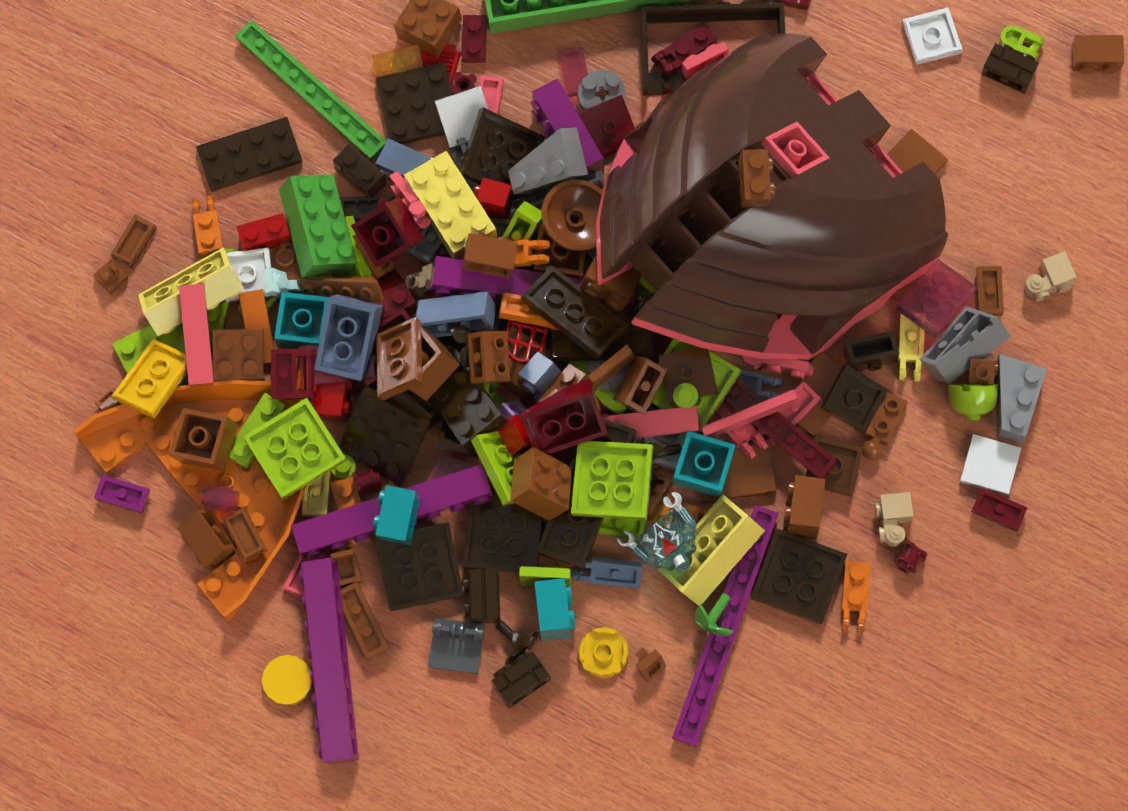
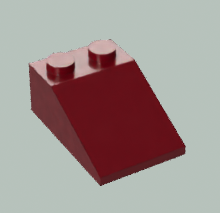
M590 379L567 386L520 413L532 448L534 447L547 455L608 434L606 422Z

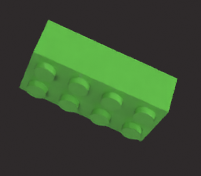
M334 175L290 176L279 188V193L301 276L345 275L357 261Z

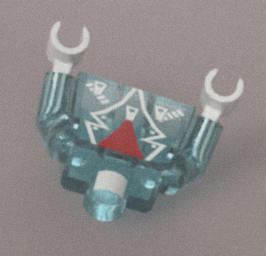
M673 492L672 495L675 498V503L672 504L668 497H664L663 502L667 507H674V509L670 510L637 538L639 543H636L634 535L627 531L623 532L629 536L628 543H624L620 538H617V541L621 546H629L632 549L631 552L646 565L658 569L665 567L669 571L676 568L678 572H684L691 566L688 557L697 548L694 542L697 524L685 506L682 507L681 495Z

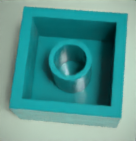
M281 292L274 337L277 347L318 349L328 297Z
M687 431L673 477V485L720 498L736 445Z
M386 485L385 491L381 490L378 499L381 511L380 515H376L374 518L373 530L376 531L375 535L380 540L411 546L421 496L413 490Z
M565 578L534 582L541 642L571 638V631L576 630L574 610H568V606H573L571 585H565Z

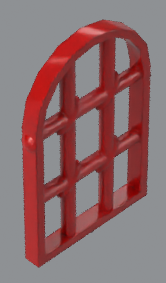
M509 320L506 329L507 337L510 324L517 326L518 331L516 340L507 338V341L514 345L512 354L508 350V357L519 364H527L531 360L529 359L531 348L540 350V354L544 350L548 326L545 329H541L537 325L530 326L523 322L519 323ZM522 328L530 329L529 343L522 342L520 339ZM536 331L544 333L541 347L533 343ZM518 345L526 347L525 359L515 357Z

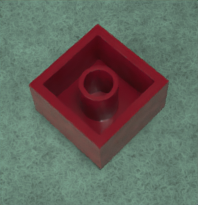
M400 196L385 203L351 225L375 267L391 260L425 238Z

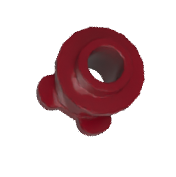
M456 72L453 75L454 85L451 87L453 95L476 88L477 78L474 74L463 75L461 72Z
M372 468L369 472L359 475L356 474V471L352 472L360 499L364 498L363 494L375 490L376 493L379 492L378 487L382 486L378 472L373 473Z
M907 541L904 547L905 550L900 556L897 555L895 557V560L898 562L896 566L906 574H909V572L916 573V567L921 561L925 562L928 554L911 541Z

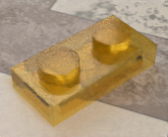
M419 45L372 55L377 78L424 67Z

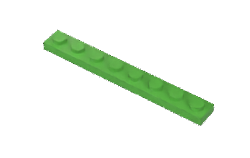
M253 20L235 35L236 40L370 161L383 150L387 141Z

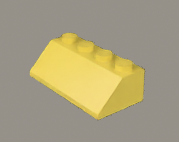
M224 247L138 294L143 313L157 336L172 332L176 326L182 323L179 286L204 284L207 310L214 309L218 306L219 302L226 298L237 296L244 289L241 279Z
M722 494L659 567L658 571L695 604L701 606L765 530ZM678 555H682L685 562L676 567L673 560Z

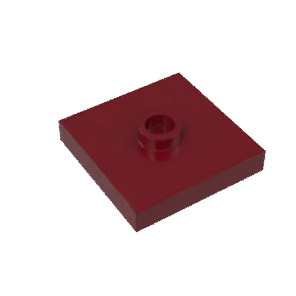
M622 95L578 112L602 155L618 149L626 136L635 128Z

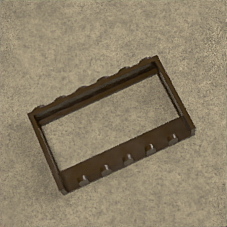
M770 0L755 4L752 1H744L740 4L719 2L716 5H707L706 3L698 2L693 5L672 3L669 6L647 4L641 7L643 95L672 94L686 81L681 72H676L668 78L662 72L649 73L647 24L777 20L778 34H786L784 3Z

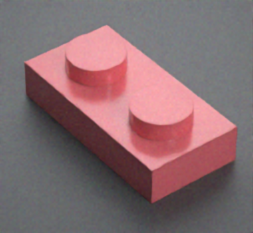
M724 42L718 45L712 44L704 52L698 55H690L682 62L681 74L685 80H688L702 68L728 55V47Z

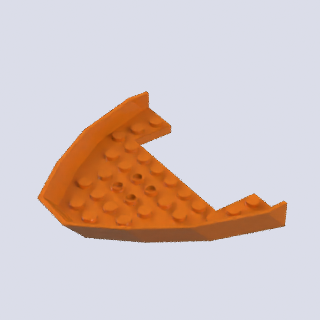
M225 380L177 386L155 419L124 404L92 415L73 431L107 475L145 445H148L198 508H210L231 538L232 536L222 518L242 507L246 508L268 551L245 562L239 549L236 548L233 556L197 583L201 591L229 624L288 538L306 486L282 500L255 457L247 469L228 459L225 472L180 463L169 456L182 408L230 418L238 424L235 434L236 438L264 393L272 396L271 381ZM303 399L278 401L284 403L287 407L285 410H287L290 407L302 401Z

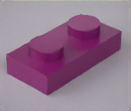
M102 475L94 499L143 514L150 489Z

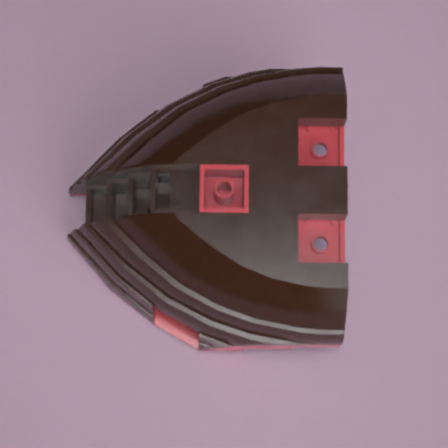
M767 32L741 45L723 59L702 68L686 80L669 97L661 100L646 120L639 123L622 141L604 181L596 221L598 284L601 285L635 266L656 293L632 320L631 323L633 325L704 349L760 359L809 360L837 344L852 325L880 310L895 291L926 274L939 258L948 238V233L945 231V205L940 179L924 162L902 172L878 145L879 141L891 127L888 121L860 90L838 100L817 77L815 71L825 59L827 53L812 37L800 34L770 35ZM768 149V158L772 157L773 172L769 173L770 182H774V198H771L767 207L749 206L741 208L738 158L742 150ZM776 313L783 314L780 319L776 320Z

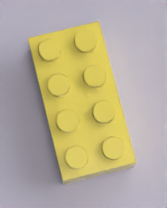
M447 151L404 174L405 181L417 195L423 206H425L431 226L453 259H463L465 243L469 233L479 232L486 234L487 237L497 238L495 226Z

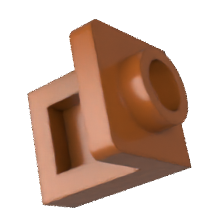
M986 355L983 359H970L969 383L994 385V377H998L999 363L995 362L993 355Z
M342 547L336 549L335 553L330 554V558L338 561L340 587L349 586L355 582H363L357 554L354 549Z

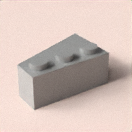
M577 127L558 129L508 171L513 194L536 192L567 180L588 175Z
M966 306L919 360L934 379L950 384L969 369L971 358L983 359L1010 338L1011 335L998 317Z
M999 354L996 361L999 363L997 377L998 437L1022 445L1027 435L1047 369Z

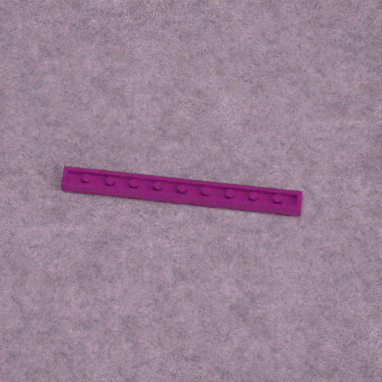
M757 505L754 506L750 518L760 525L765 532L732 569L724 590V594H727L731 600L716 621L718 627L733 630V632L728 636H718L711 632L709 633L672 737L675 741L697 747L776 523L778 512Z

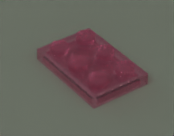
M938 259L898 303L896 310L936 338L971 298L978 287Z

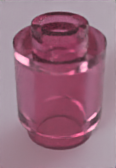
M208 485V488L202 491L201 504H205L206 510L236 511L239 504V491H235L231 487Z

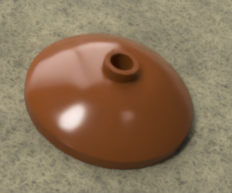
M579 179L567 180L553 187L545 197L541 209L542 224L548 236L556 244L567 250L582 252L596 248V221L603 190L591 182ZM575 217L578 223H572L570 218Z

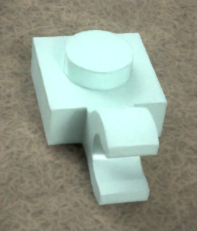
M272 267L264 270L265 293L281 298V292L292 293L293 290L301 292L297 280H288L286 272Z

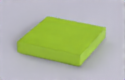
M520 567L521 587L535 588L534 582L561 578H565L566 586L571 585V570L569 568Z

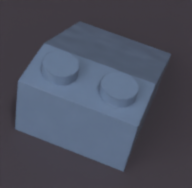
M338 294L328 297L314 370L362 381L379 330L383 305Z

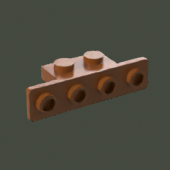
M300 277L297 280L304 295L331 297L338 294L362 301L378 303L385 299L375 277Z

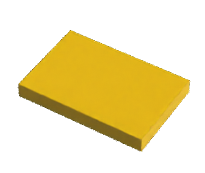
M152 339L113 393V399L155 419L187 374L186 354Z

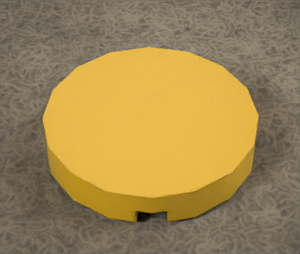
M607 627L595 628L587 633L580 642L578 649L579 661L584 670L592 676L599 678L612 677L620 673L626 665L628 659L627 643L620 633L614 629Z
M279 656L269 662L264 669L262 676L263 689L269 699L278 705H296L303 701L311 691L310 669L306 662L296 656Z

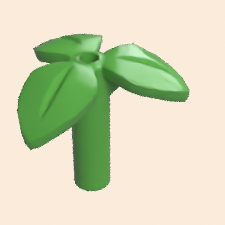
M722 593L709 615H707L702 605L699 606L695 611L696 624L706 632H711L714 635H731L733 630L716 625L717 619L731 598L727 594Z

